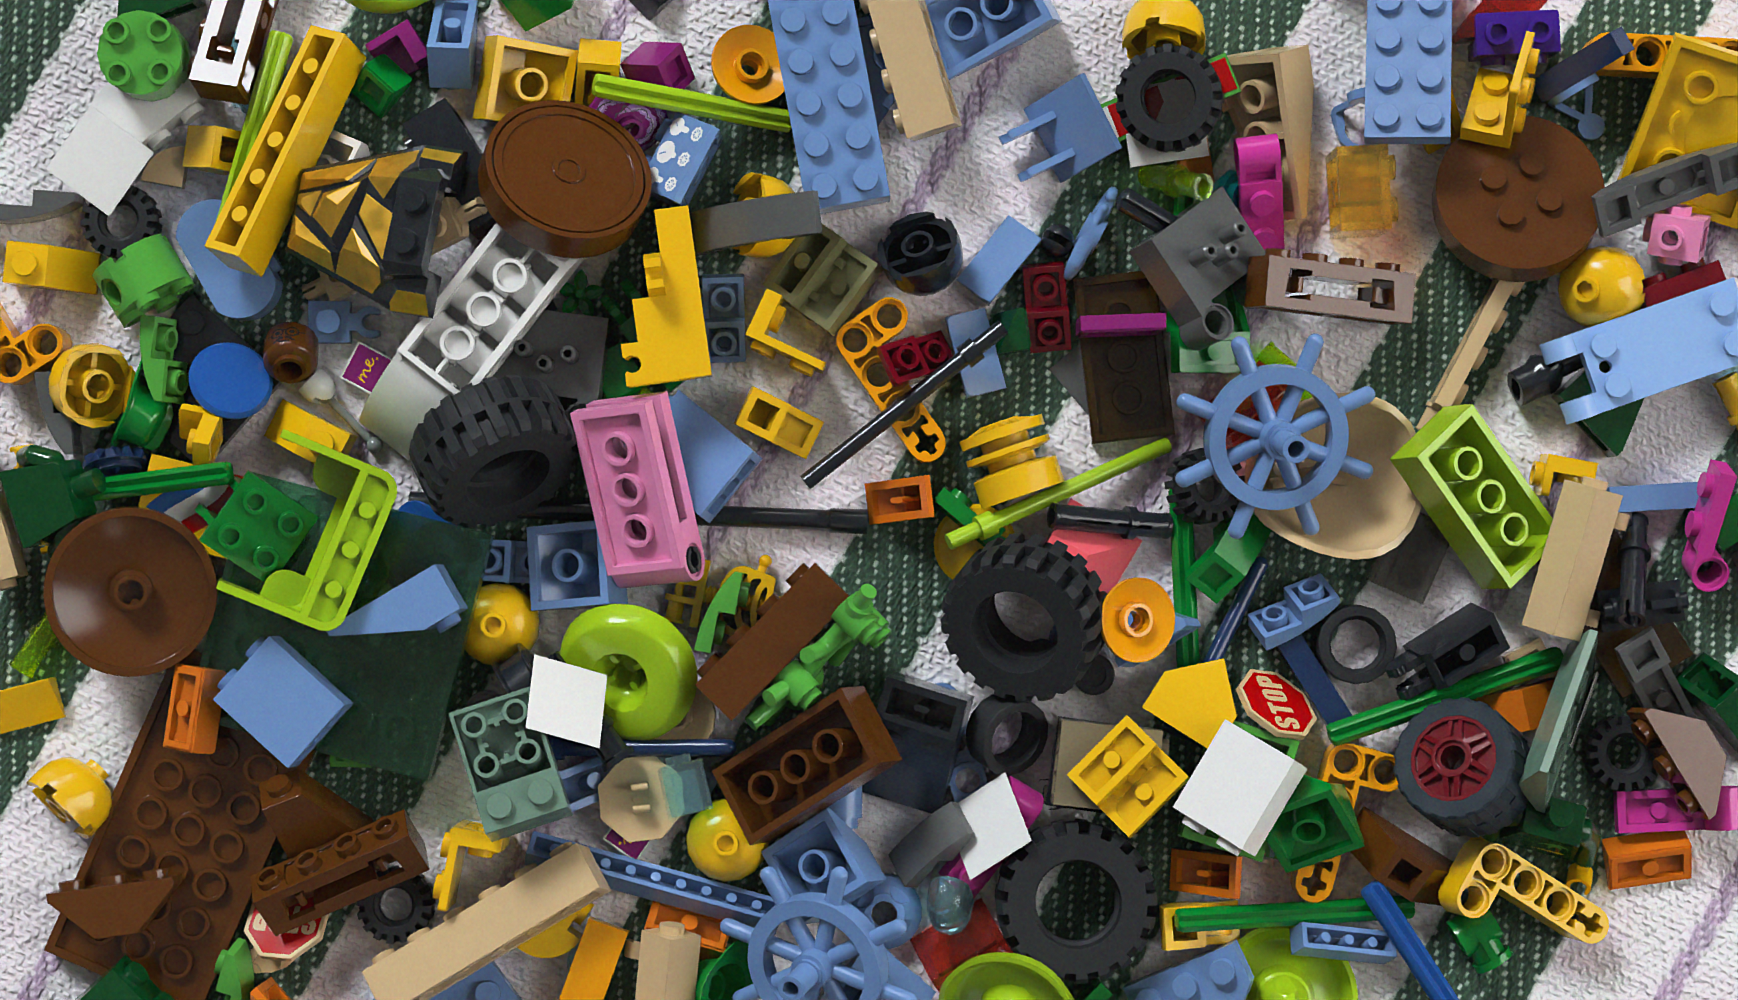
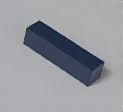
M1621 26L1535 77L1534 90L1541 102L1544 103L1635 48Z
M1301 634L1276 646L1277 651L1325 726L1352 716Z

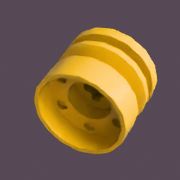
M1042 414L1035 416L1017 415L979 428L967 439L959 442L962 452L981 447L983 455L966 461L968 468L983 466L988 468L989 474L973 484L982 509L1064 482L1056 455L1036 457L1034 449L1050 440L1049 434L1030 439L1027 431L1045 424Z

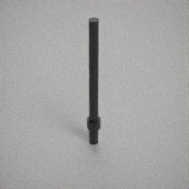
M998 320L973 341L968 338L956 348L958 352L803 473L800 476L809 489L813 488L969 365L972 368L984 359L983 353L1009 334L1008 331Z

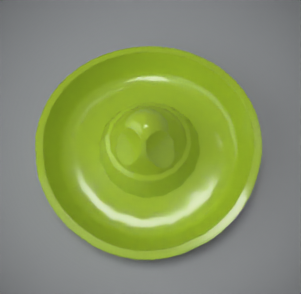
M605 604L583 612L569 625L562 639L560 655L567 664L607 675L603 716L607 714L613 718L615 722L612 726L622 739H655L671 731L684 719L693 704L697 690L695 686L698 681L697 666L688 641L669 620L640 606Z
M1294 926L1257 928L1238 940L1255 977L1246 1000H1358L1356 979L1348 961L1291 955L1289 929Z
M1005 952L986 953L965 961L945 979L939 992V1000H1074L1062 980L1049 967L1031 957Z

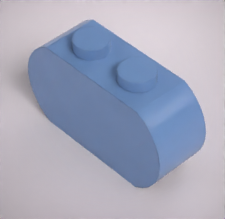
M209 199L194 204L181 217L176 230V240L216 311L239 321H252L264 317L275 308L283 289V282L277 273L283 268L276 254L273 253L262 277L227 267L204 246L215 225L222 200Z

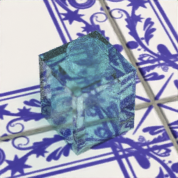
M690 753L666 758L667 766L659 768L657 772L668 819L712 809L713 805L702 758L691 761Z

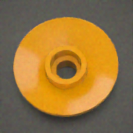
M740 25L731 28L719 38L712 51L711 69L717 84L728 96L746 104L762 105L774 101L783 94V80L775 37L772 31L757 25ZM742 66H751L754 69L755 75L745 73Z
M1134 577L1116 584L1109 591L1102 604L1101 634L1109 650L1122 660L1136 663L1149 661L1164 651L1172 638L1175 627V611L1168 593L1158 583L1147 578ZM1131 613L1133 616V622L1129 626L1128 616Z

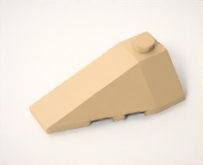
M1309 45L1273 47L1227 55L1241 93L1224 99L1221 108L1223 113L1229 112L1237 134L1233 135V137L1278 135L1281 150L1284 220L1307 218L1314 96Z

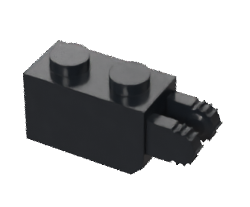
M1470 602L1404 644L1405 652L1394 658L1393 661H1390L1385 666V671L1389 678H1398L1413 669L1416 673L1401 682L1395 688L1400 700H1408L1416 697L1417 694L1422 693L1431 686L1437 690L1449 688L1510 649V646L1494 613Z

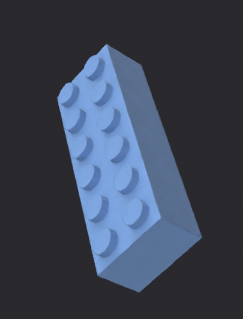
M768 0L803 192L818 191L820 215L890 202V191L854 0Z

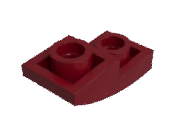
M1063 261L1022 265L1025 309L1031 341L1030 353L1072 350Z
M942 330L915 338L914 335L879 346L876 349L893 387L919 383L953 356Z

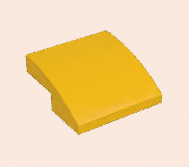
M1128 715L1067 774L1130 839L1190 779Z

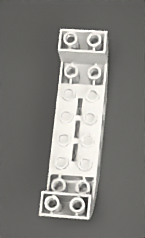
M496 223L437 298L433 319L422 317L397 349V353L367 399L359 422L410 461V442L413 439V433L418 423H423L424 415L431 408L436 409L440 405V400L449 394L453 396L462 391L461 387L470 383L476 385L482 383L485 378L493 377L514 350L515 343L518 340H522L585 258H563L539 252L513 238Z

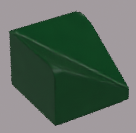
M1024 307L993 315V324L999 320L1009 333L996 343L998 355L1027 352L1031 348L1027 312Z

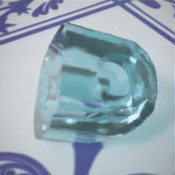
M950 876L935 877L929 883L927 894V912L934 929L944 934L953 935L961 932L971 917L974 903L972 891L968 884L961 879Z

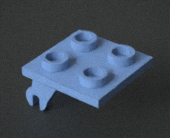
M1085 73L1079 74L1024 108L1029 122L1011 129L1007 134L998 137L1001 144L1004 145L1037 130L1051 157L1017 174L1020 182H1024L1053 168L1060 183L1122 148Z

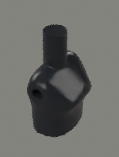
M1577 354L1546 365L1542 355H1530L1524 365L1508 373L1507 382L1513 398L1519 406H1522L1540 397L1554 393L1561 386L1563 377L1583 368L1581 358Z

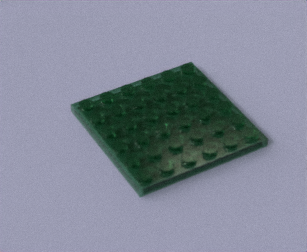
M252 472L319 516L316 523L282 569L291 570L305 576L337 497L317 488ZM391 508L346 616L432 565L443 564L468 609L458 614L461 618L458 624L441 633L438 632L437 628H434L433 630L329 636L326 631L317 630L219 590L216 609L208 629L199 667L223 670L226 674L233 668L239 671L249 659L245 655L247 650L256 640L262 636L267 639L269 636L280 635L353 702V705L314 747V751L429 781L435 766L494 535ZM229 559L226 560L222 579L260 594L264 582ZM221 709L219 725L249 733L225 710Z

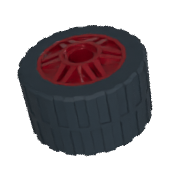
M1462 697L1460 699L1448 698L1425 707L1421 713L1415 715L1409 721V725L1398 738L1400 740L1394 752L1395 766L1393 770L1401 794L1406 797L1407 802L1415 810L1441 830L1445 829L1452 835L1459 837L1461 835L1468 836L1469 838L1494 834L1498 832L1497 830L1509 826L1519 814H1522L1527 807L1528 799L1518 786V782L1523 775L1524 765L1530 748L1525 737L1499 712L1481 701L1476 702L1470 698Z

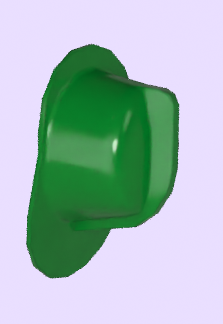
M142 359L133 380L125 412L114 432L110 447H116L122 441L150 450H156L160 447L171 426L174 416L172 403L153 400L144 375Z
M740 940L734 941L719 958L705 959L698 963L695 1000H732V996L736 991L753 984L748 968V943Z

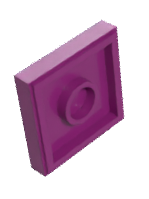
M1166 313L1080 316L1076 320V336L1078 338L1158 335L1166 328Z

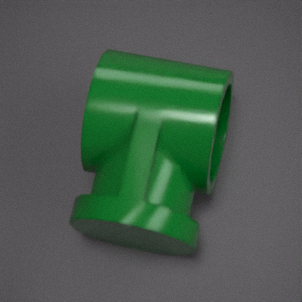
M1489 909L1479 918L1456 915L1445 922L1449 932L1467 958L1470 956L1473 958L1472 966L1477 974H1483L1497 968L1513 954L1509 945H1503L1500 938L1504 936L1503 932Z

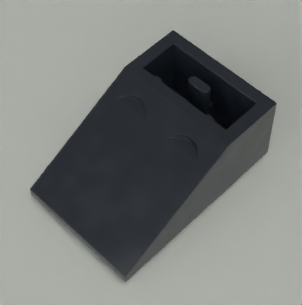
M898 672L888 675L877 712L903 760L862 785V792L930 814L943 807L975 696Z

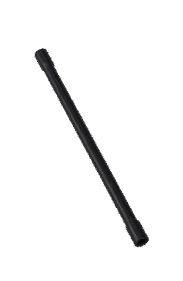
M410 491L409 501L417 500L430 505L424 492ZM550 499L548 502L544 500L538 504L536 510L530 513L526 511L517 516V518L595 521L590 500ZM723 506L710 523L697 513H695L697 526L823 530L830 533L867 534L868 509L830 508L828 510Z

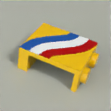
M151 454L147 471L193 466V464L162 455ZM234 474L235 477L238 476L241 479L244 477ZM229 485L142 495L138 507L149 508L168 514L186 525L200 538L209 525L194 510L198 503L204 504L208 510H213L218 514L234 491ZM203 543L209 555L225 558Z

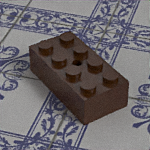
M805 563L801 564L786 580L791 588L781 598L773 593L756 610L761 618L751 628L744 623L726 641L732 648L722 658L716 653L713 654L696 671L701 679L695 686L731 721L832 619L831 615L836 608L850 596L817 563H814L810 568Z
M855 686L839 688L713 770L712 773L749 845L777 840L903 759L865 687Z

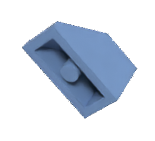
M436 0L427 42L430 88H445L448 90L472 88L476 67L478 0Z

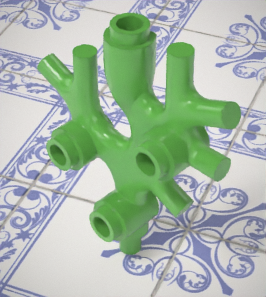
M863 584L858 591L844 600L831 615V618L835 621L832 627L816 643L800 651L801 663L798 660H794L778 673L772 682L773 685L762 693L764 701L745 717L746 722L752 729L757 730L763 724L772 726L786 706L792 710L803 709L804 711L812 707L823 695L821 691L824 680L823 666L827 661L833 666H840L859 642L864 646L870 645L873 649H876L887 640L892 631L888 628L889 622L873 606L872 601L877 595L874 586Z

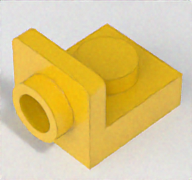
M184 403L181 404L179 409L180 438L187 440L186 451L192 454L193 466L215 462L223 441V419L208 412L201 406Z
M1540 454L1539 461H1534L1532 464L1529 485L1534 486V493L1537 496L1548 497L1553 473L1557 474L1556 482L1564 483L1566 479L1582 484L1584 476L1595 479L1598 463L1553 454Z

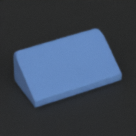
M1008 215L956 280L989 306L1042 239Z
M985 308L945 317L954 355L958 352L956 348L968 338L973 341L990 327ZM995 345L983 353L985 358L971 368L968 365L959 372L966 399L1007 388Z

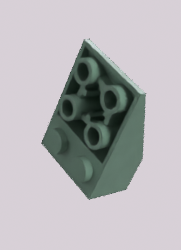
M530 686L448 713L484 831L491 842L573 815L547 734L526 728Z

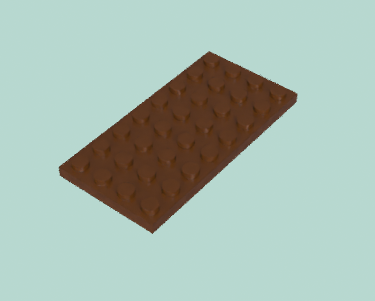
M196 648L187 657L178 662V664L223 670L226 674L233 668L238 671L240 669ZM175 665L167 669L111 796L112 806L109 815L95 832L75 880L84 879L85 886L101 884L100 877L126 873L127 880L143 878L142 871L168 868V875L181 873L182 882L148 927L136 934L94 939L60 913L44 951L101 976L126 954L132 961L138 962L146 969L149 978L162 992L170 994L175 1000H207L218 974L214 973V968L219 954L223 949L229 950L251 901L250 876L265 868L278 839L262 811L259 783L269 780L277 774H285L298 768L307 773L319 743L299 766L287 768L225 710L221 709L216 749L213 754L188 753L163 747Z

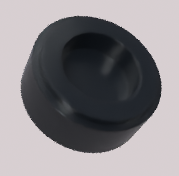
M1098 654L1082 679L1077 680L1075 683L1076 687L1088 695H1100L1106 692L1114 681L1115 672L1113 665L1106 657Z

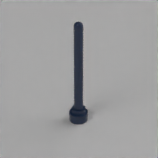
M1257 556L1244 577L1202 663L1223 659L1268 568V561L1265 557ZM1163 722L1161 727L1165 731L1180 739L1192 742L1193 739Z
M553 735L548 736L556 763L558 760H564L565 756H597L589 745ZM622 739L626 746H632L635 750L629 756H730L737 749L736 743L731 739Z

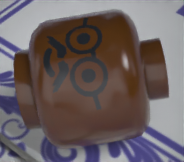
M283 322L271 328L265 337L263 350V366L267 373L275 380L287 384L299 383L311 377L318 366L319 343L316 334L308 326L297 322Z

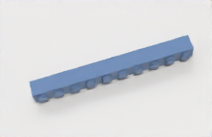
M533 831L526 851L524 865L536 863L538 866L551 858L549 853L556 847L567 842H572V844L576 842ZM587 846L612 890L720 920L731 918L753 928L776 905L772 897Z

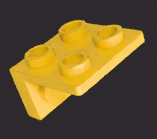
M1526 31L1514 74L1484 68L1478 69L1461 125L1459 139L1509 149L1514 132L1522 133L1527 109L1521 108V106L1531 102L1536 78L1528 76L1529 74L1535 75L1540 55V49L1533 48L1535 32Z
M766 289L745 334L747 340L752 341L751 350L774 360L776 354H780L790 359L788 365L791 369L806 376L812 377L814 371L823 374L826 362L768 336L770 331L778 333L787 311L782 306L784 302L782 295Z
M464 819L453 826V828H450L449 832H445L440 857L447 858L446 866L442 873H438L436 876L432 896L433 899H439L437 910L446 912L456 903L466 847H468L467 854L492 858L493 854L502 852L509 845L511 836L491 842L485 834L482 823Z

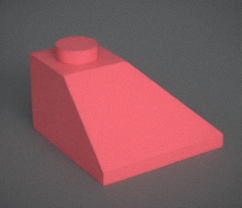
M1072 498L1067 503V505L1083 506ZM1061 529L1051 530L1046 542L1053 545L1058 540L1068 545L1066 551L1076 556L1079 553L1088 561L1085 565L1090 573L1096 571L1102 581L1098 587L1099 591H1105L1107 594L1118 583L1142 542L1137 537L1133 540L1123 539L1119 534Z

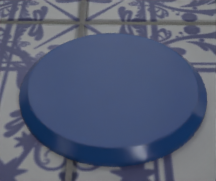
M226 342L211 345L203 349L195 357L189 370V386L196 401L208 412L222 418L242 419L250 417L267 404L272 393L273 379L263 366V358L254 350L241 344Z

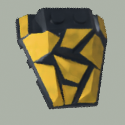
M422 145L303 169L285 251L344 283L358 293L367 296L392 312L433 319L442 277L428 270L444 194L445 192L460 194L468 152Z

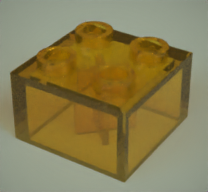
M1388 144L1336 147L1325 157L1330 239L1380 237L1392 229V222L1398 221V200L1396 196L1391 197L1390 180H1395L1396 178L1394 154L1388 155Z

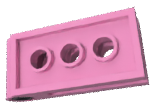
M663 391L594 400L586 404V408L571 412L570 416L607 575L612 576L614 582L620 588L700 580L705 568L704 552L668 392Z

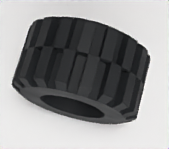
M1163 44L1162 47L1157 48L1152 46L1145 49L1146 52L1142 55H1135L1130 60L1132 63L1127 69L1124 68L1120 74L1122 78L1120 84L1116 86L1115 92L1117 95L1116 109L1124 128L1141 144L1159 152L1186 151V148L1195 147L1202 143L1201 140L1207 135L1210 136L1214 131L1217 120H1220L1222 103H1224L1222 84L1212 65L1200 53H1196L1183 45L1179 47L1173 46V44ZM1164 74H1177L1184 77L1190 82L1194 90L1195 102L1191 112L1186 118L1177 123L1166 124L1155 120L1149 114L1145 105L1147 88L1153 80Z

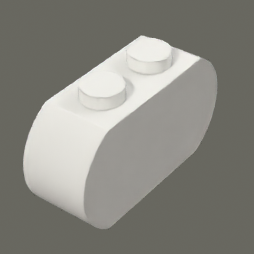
M190 49L191 55L196 56V53ZM187 78L185 83H182L173 95L153 102L134 99L109 83L94 95L92 106L149 149L151 148L152 151H155L170 141L172 138L170 132L181 123L188 125L197 120L205 112L203 106L211 99L200 98Z

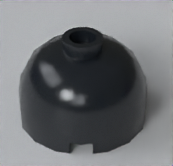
M932 212L909 214L895 221L889 227L891 233L886 237L884 243L882 238L878 243L877 258L893 286L909 295L927 296L946 289L956 279L963 263V249L958 232L951 220L946 217V221L938 219Z

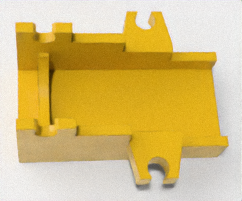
M688 205L654 210L660 252L643 255L649 297L632 299L638 342L621 344L623 358L627 361L632 358H638L641 362V367L637 372L630 373L627 371L625 373L626 385L629 388L712 377Z

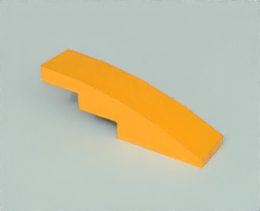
M590 916L559 1000H604L629 930Z

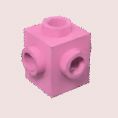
M1677 204L1655 212L1653 218L1647 217L1643 230V241L1649 242L1647 254L1658 256L1657 262L1667 265L1681 266L1683 261L1698 263L1704 257L1711 216L1692 213L1693 207L1685 204ZM1671 230L1677 233L1678 238L1673 236Z

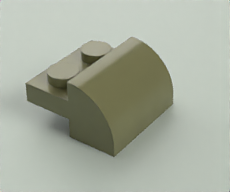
M822 224V233L796 238L762 284L769 290L782 295L783 301L805 318L813 321L825 331L835 336L882 273L883 268Z

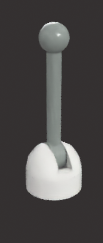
M323 368L317 371L298 390L306 400L313 404L322 405L328 403L367 443L366 446L369 452L379 453L383 449L382 440L378 437H372L334 398L336 391L335 383Z

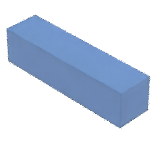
M1698 482L1607 487L1606 490L1623 496L1618 512L1695 508L1699 497L1697 495Z
M1300 922L1289 929L1291 955L1374 964H1386L1397 957L1396 947L1383 930Z

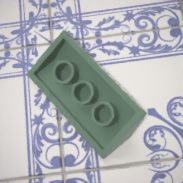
M1592 629L1582 634L1580 642L1573 640L1567 645L1530 747L1522 777L1518 782L1521 791L1536 811L1545 813L1594 676L1598 631Z

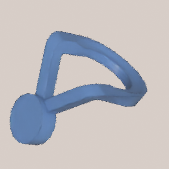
M1596 73L1556 95L1548 102L1550 107L1578 121L1576 124L1577 133L1586 141L1598 139L1605 130L1603 119L1599 115L1592 113L1593 84L1599 81ZM1584 89L1583 114L1561 103Z
M1364 87L1348 92L1346 94L1348 100L1335 106L1331 111V119L1339 143L1347 151L1354 154H1368L1375 151L1381 145H1358L1353 143L1345 133L1344 111L1357 104H1365Z

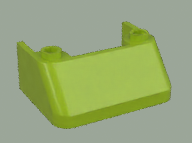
M283 429L280 438L319 453L312 475L316 486L321 491L337 497L305 576L291 570L275 571L266 579L260 594L223 579H219L216 589L317 630L330 631L339 627L345 620L396 499L397 485L394 478L382 469Z

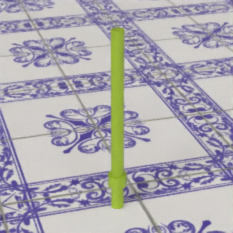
M1162 437L997 512L991 513L986 511L972 518V523L945 534V541L948 547L953 550L977 538L986 540L999 534L1000 528L1047 508L1051 503H1058L1172 452L1171 443L1167 437Z

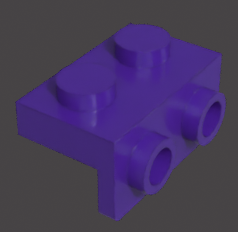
M1558 10L1476 14L1474 16L1475 40L1467 45L1468 62L1480 61V68L1506 66L1505 60H1518L1526 31L1535 32L1533 48L1540 49L1537 66L1546 65L1547 58H1552L1561 52Z

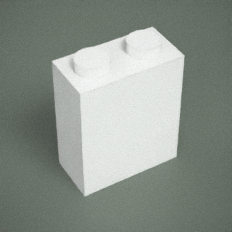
M1225 719L1173 808L1185 814L1182 823L1196 832L1204 835L1208 828L1219 835L1216 844L1232 854L1238 856L1241 850H1244L1256 856L1308 768Z

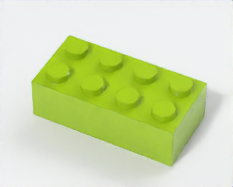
M1473 404L1444 406L1390 458L1394 467L1481 589H1511L1541 559L1553 518Z

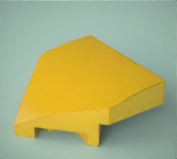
M1225 659L1164 671L1142 708L1208 749L1224 720L1226 719L1233 723L1237 718V710Z

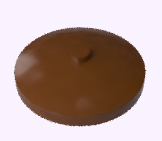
M143 507L112 508L94 514L76 525L62 539L54 551L47 567L43 588L44 605L48 621L64 648L72 656L92 669L123 677L154 674L172 667L187 657L207 633L217 602L216 573L203 543L179 520L163 512Z

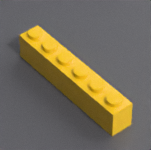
M313 25L310 26L204 245L227 267L259 277L263 276L293 214L302 170L315 167L367 58L346 34Z

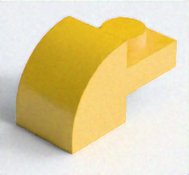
M751 386L733 424L799 457L807 459L824 421Z
M1238 900L1180 901L1160 905L1161 949L1170 951L1204 948L1206 945L1224 944L1235 939L1238 941L1240 939V929L1183 933L1176 930L1174 923V914L1177 909L1238 905Z
M588 904L517 948L526 954L538 958H554L569 952L580 942L583 935L571 926L572 923L575 922L581 926L594 907V904Z

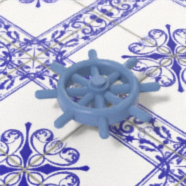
M1311 334L1307 338L1296 367L1285 364H1269L1257 367L1247 340L1241 336L1235 337L1231 342V348L1241 374L1226 384L1212 403L1187 393L1180 394L1177 397L1176 404L1179 409L1206 419L1203 432L1206 460L1178 472L1175 481L1180 487H1188L1214 475L1224 489L1238 498L1240 501L1228 527V534L1233 539H1239L1244 535L1255 507L1267 510H1283L1294 507L1303 531L1307 535H1315L1318 533L1320 526L1310 500L1321 494L1335 479L1339 471L1361 479H1369L1373 475V467L1369 463L1346 455L1349 441V426L1346 413L1372 402L1375 398V391L1372 387L1364 386L1338 398L1329 385L1312 374L1324 344V340L1319 334ZM1287 384L1286 391L1275 413L1265 387ZM1306 390L1320 407L1292 420L1302 394ZM1248 396H1251L1259 417L1258 421L1235 412L1237 407ZM1325 423L1324 446L1301 436V434ZM1228 428L1252 437L1226 450ZM1259 454L1246 484L1235 473L1232 466ZM1306 458L1317 461L1313 468L1301 478L1295 463H1300ZM1276 460L1286 486L1277 489H1263Z
M767 866L762 869L760 877L776 905L758 921L755 928L731 918H725L720 923L722 933L749 944L748 968L753 984L736 991L732 996V1000H819L821 987L829 1000H848L838 981L862 990L859 1000H919L916 994L888 983L889 964L884 943L905 934L907 931L906 922L902 919H895L875 928L860 910L843 900L848 872L842 866H837L832 870L826 894L804 892L790 896L777 871L773 867ZM803 916L820 919L816 939H814L802 918ZM782 922H786L799 946L775 937L777 928ZM835 928H839L850 940L836 946L832 942ZM773 954L791 961V967L777 973ZM860 955L864 973L846 966L842 962Z

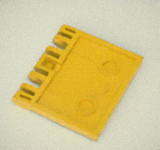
M1675 32L1617 180L1669 159L1738 142L1737 51ZM1738 188L1718 196L1707 193L1680 203L1692 206V213L1711 216L1710 221L1738 229Z

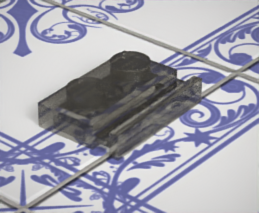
M1420 512L1413 529L1399 546L1381 556L1375 557L1365 580L1423 605L1449 547V543L1431 517Z

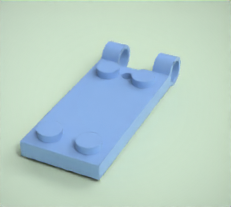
M1734 277L1540 344L1539 347L1546 365L1579 354L1592 390L1591 394L1560 404L1566 425L1737 366L1738 288ZM1602 361L1609 363L1610 369L1607 373H1603L1599 369Z

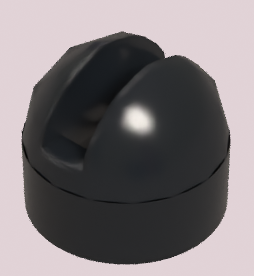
M1053 224L1044 230L1040 242L1041 248L1046 255L1052 258H1062L1072 250L1074 236L1072 231L1065 225ZM1050 232L1069 241L1066 248L1055 241L1047 239Z

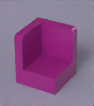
M408 19L365 44V47L374 58L381 54L387 55L409 76L428 65L427 48Z
M643 42L620 64L626 79L678 89H685L695 79L682 43Z

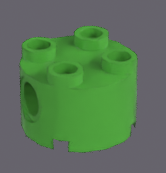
M141 10L121 14L117 18L106 22L99 39L97 51L100 69L110 84L134 99L150 102L170 97L182 83H185L188 78V64L192 57L189 43L178 28L156 13Z
M162 234L144 238L121 250L123 256L116 262H114L112 257L108 258L95 269L92 275L124 328L140 322V316L145 315L148 311L155 309L160 314L171 309L179 303L177 296L185 293L195 285L165 235L162 236Z

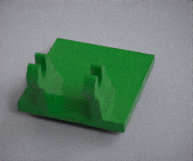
M248 470L242 479L236 476L233 483L229 485L234 492L218 514L213 510H208L200 502L194 510L209 525L199 540L265 583L269 575L283 569L319 516Z

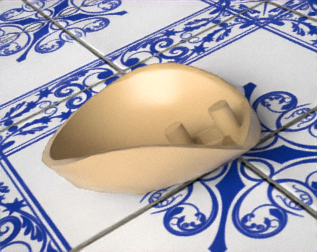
M1336 393V395L1338 396V398L1349 394V393ZM1313 397L1300 401L1292 420L1319 408L1320 406ZM1377 397L1372 402L1346 413L1349 426V441L1346 455L1369 463L1373 467V475L1369 479H1361L1339 471L1331 484L1321 494L1310 500L1320 526L1318 533L1315 535H1307L1303 531L1294 507L1283 510H1267L1255 507L1254 514L1265 526L1279 536L1299 546L1336 558L1352 560L1370 559L1381 556L1399 546L1413 529L1422 505L1394 467L1390 458L1416 432L1412 423L1395 406ZM1325 423L1301 434V436L1324 446ZM1259 454L1246 460V484ZM1306 458L1300 463H1295L1300 477H1304L1317 461ZM1276 460L1263 489H1277L1286 486Z

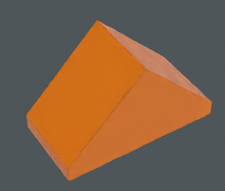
M930 475L865 483L869 525L935 517Z
M1554 679L1499 690L1472 701H1481L1488 704L1519 732L1532 731L1538 728L1554 684Z
M1172 848L1169 890L1240 899L1242 856H1236L1228 851Z

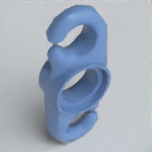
M1111 186L1108 188L1084 222L1074 241V248L1064 270L1065 280L1070 281L1076 276L1098 244L1108 224L1107 220L1118 194L1116 187Z

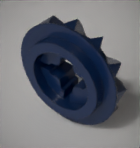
M127 445L122 447L111 446L107 449L98 448L94 453L84 456L83 470L86 472L97 468L105 477L147 472L150 454L144 452L139 447L129 448Z

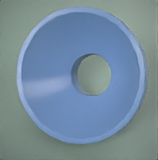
M883 873L887 880L850 904L860 910L875 928L880 925L876 924L872 919L871 912L873 907L882 901L894 905L897 910L896 919H902L906 922L907 931L902 936L884 943L886 949H892L903 945L914 936L922 918V906L920 897L914 887H904L899 876Z

